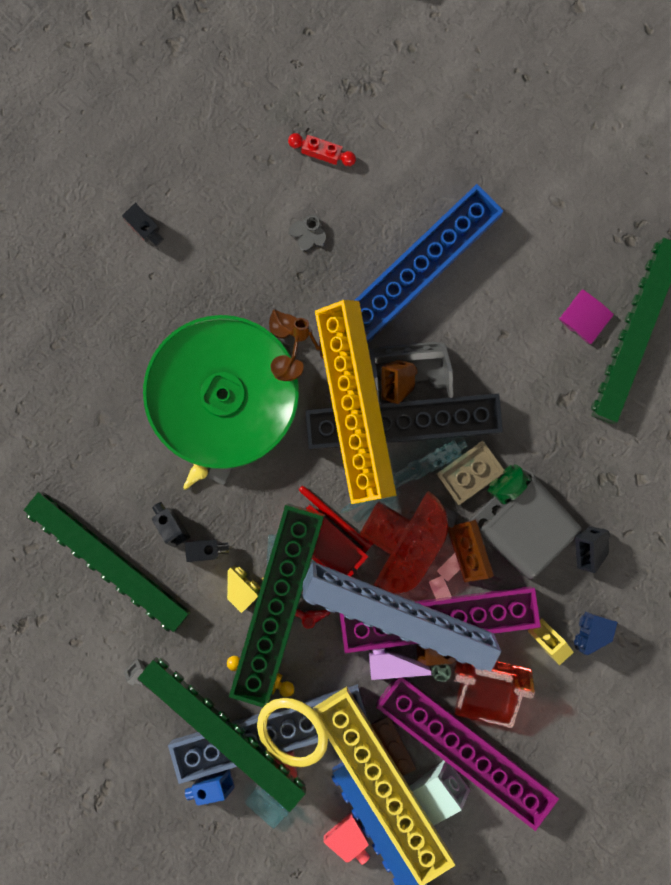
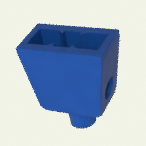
M230 769L199 778L192 787L185 789L186 799L188 801L195 799L198 806L225 800L235 788Z

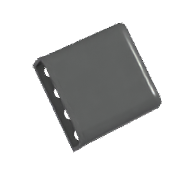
M523 468L531 478L525 491L516 499L504 505L493 497L471 520H476L478 525L480 519H487L488 523L479 527L481 536L522 576L533 579L581 533L582 528L541 484L536 476ZM495 505L501 506L502 509L496 515H493L492 508Z

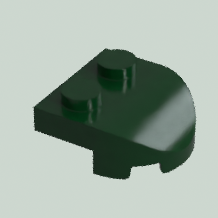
M516 464L508 466L504 470V474L499 479L493 480L489 485L490 488L487 489L502 505L506 504L509 498L514 500L521 495L528 487L526 483L531 481L528 474Z

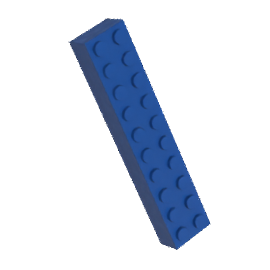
M478 184L355 299V301L360 303L367 344L501 217L504 211Z

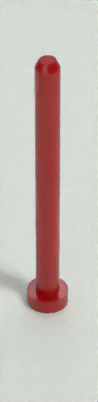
M305 486L299 488L301 494L363 547V552L366 553L374 542L371 540L368 542Z

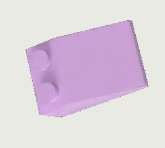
M390 649L368 650L371 680L431 675V670L428 666Z

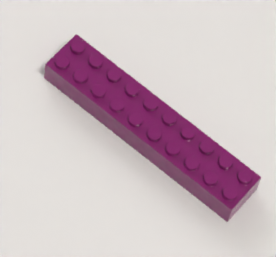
M531 586L414 601L494 634L541 627L536 591ZM340 613L345 653L418 644L413 641H404L393 633L391 635L386 634L375 626L368 627L362 621L348 619Z
M406 677L394 678L377 700V709L534 831L538 829L559 800L558 796L551 789Z

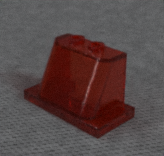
M457 660L455 662V681L460 682L455 715L487 722L492 725L513 728L522 698L533 699L535 694L532 669L496 661L490 672L485 669L483 671L478 670L467 662L460 663Z

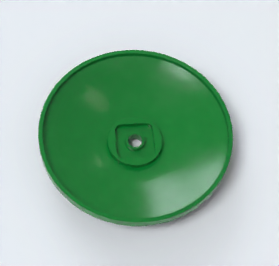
M215 315L199 318L184 324L172 332L159 345L151 357L145 373L143 384L144 408L154 433L175 455L189 463L205 468H237L262 458L272 451L284 438L296 414L299 398L298 379L280 381L275 379L271 372V362L274 358L281 355L290 357V355L271 332L259 324L244 318ZM223 389L228 392L227 398L219 399L217 396L218 392Z

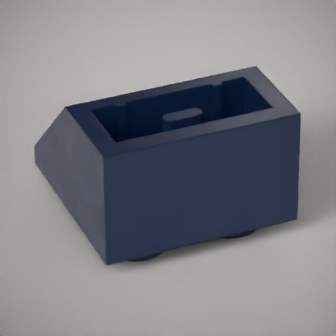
M585 612L579 621L580 632L576 634L574 639L575 649L585 655H590L613 642L618 622Z

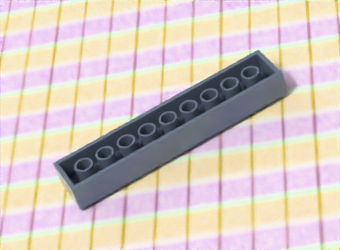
M313 561L303 581V599L308 603L324 606L330 612L342 613L346 618L362 621L368 627L375 626L386 634L391 635L393 633L404 641L416 642L422 648L434 649L440 655H449L460 663L467 662L478 670L483 671L485 669L491 672L501 653L494 633Z
M358 684L348 687L368 720ZM340 690L301 702L313 709V707ZM279 708L270 714L267 720V732L270 739L281 751L288 752L318 743L316 728L304 714L291 708ZM259 714L231 722L234 725H240L245 731L244 734L249 738L253 737L260 744L259 747L266 751L258 735L257 723ZM199 732L173 739L168 744L179 784L237 767Z

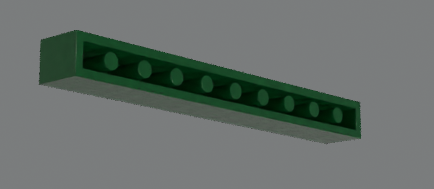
M662 238L659 242H655L651 253H653L652 259H649L646 263L645 270L647 272L645 277L640 279L638 284L640 290L638 295L635 294L631 302V305H633L632 311L628 312L624 321L627 324L625 329H622L619 333L618 340L620 342L618 347H615L612 351V363L606 367L604 375H606L605 381L599 385L597 392L600 394L591 406L593 411L592 417L610 424H615L619 420L671 284V240L667 238Z
M38 492L23 510L27 513L26 517L29 520L42 525L41 529L45 533L53 534L57 538L56 541L63 547L68 546L76 558L84 559L87 562L86 566L100 572L102 574L101 578L107 583L112 582L117 586L115 589L122 595L127 594L132 598L130 601L135 606L143 607L146 610L145 613L151 619L159 620L161 627L166 631L175 632L191 613L44 492Z
M157 657L153 659L137 679L288 812H291L306 794V784L299 777L294 778L284 764L279 765L269 751H263L256 739L247 737L240 725L231 723L229 716L225 712H219L214 708L215 705L209 698L206 697L204 699L198 694L200 691L194 685H188L184 681L185 678L179 672H173L169 668L170 665L167 661Z

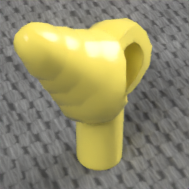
M194 465L184 484V489L187 490L198 480L206 478L208 469Z

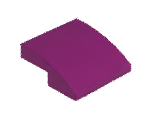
M581 290L559 320L570 331L576 332L587 344H592L614 314L585 290Z

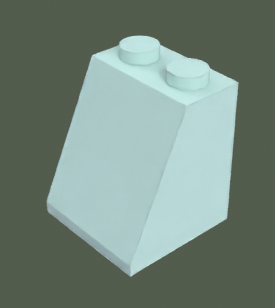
M444 760L409 786L433 826L461 811L470 792L469 787L455 768Z

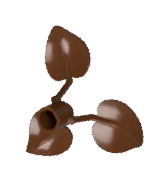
M276 309L272 311L269 320L270 332L280 339L287 338L289 335L294 336L295 343L291 358L281 355L273 359L271 362V372L275 379L292 381L297 379L304 369L303 362L295 360L298 342L304 341L310 336L315 348L320 350L321 358L324 359L321 342L319 341V345L317 344L312 334L313 330L309 329L307 319L296 318L290 314L279 312Z

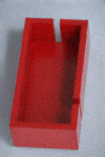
M311 504L306 508L318 512ZM324 517L312 559L320 565L351 577L354 574L352 567L354 566L357 570L368 558V555Z

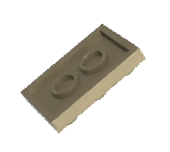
M481 441L439 471L436 476L457 505H460L502 475L504 469L484 441Z

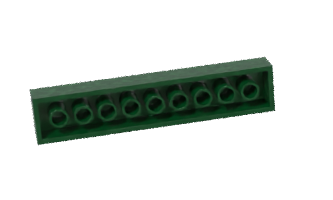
M289 503L285 505L229 694L230 698L259 707H264L270 702L303 591V581L312 561L325 514Z

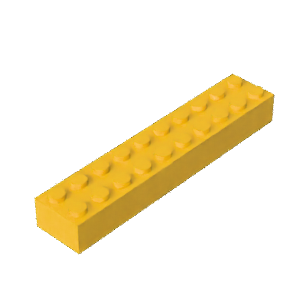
M342 300L315 310L350 500L351 504L397 495L360 303L355 300Z

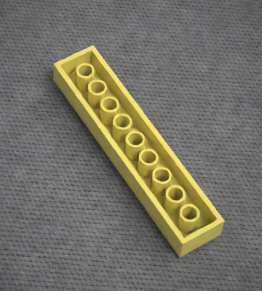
M348 687L343 688L313 707V710L318 713L324 722L329 741L418 884L425 885L454 867L455 863L451 853Z

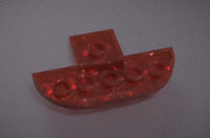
M429 491L424 496L411 521L380 501L376 503L359 535L389 553L390 557L373 586L393 594L406 593L422 581L446 540L448 519L441 502Z

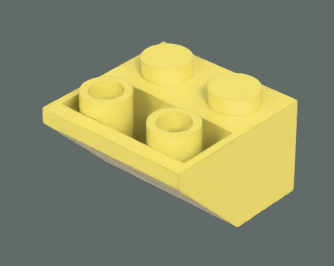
M233 566L228 570L227 599L242 613L259 596L261 587L254 580L250 582L245 577L247 573L240 566Z

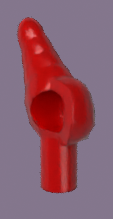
M297 609L295 616L302 619L304 628L311 629L318 621L330 615L331 612L328 610H309L303 612Z

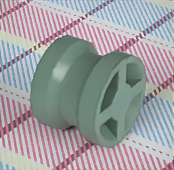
M448 664L431 665V673L437 681L444 682L450 678L451 668Z

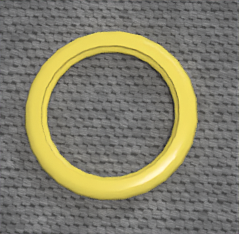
M280 698L267 703L261 709L257 723L258 735L265 749L275 759L289 766L306 767L317 763L324 756L328 745L327 730L318 713L310 706L296 699ZM279 708H291L304 714L312 722L318 733V745L312 754L306 757H294L281 751L273 743L267 732V720L273 711Z

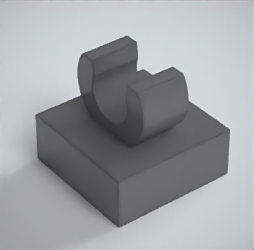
M138 658L124 671L127 682L132 686L135 683L142 685V682L137 678L145 670V667Z

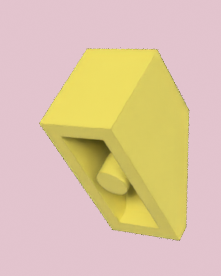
M541 618V627L529 629L528 632L560 666L574 652L567 642Z

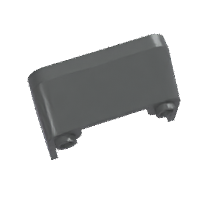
M417 343L376 347L370 350V360L378 402L379 394H382V365L396 360L413 363L417 367L418 373L415 375V382L429 380L430 385L436 389L446 387L449 398L453 397V370L444 343Z

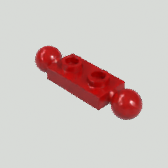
M293 133L288 138L290 147L294 149L302 147V154L337 165L338 160H341L343 165L348 167L356 162V156L353 152L346 151L342 153L343 146L311 135H307L304 140L298 133Z

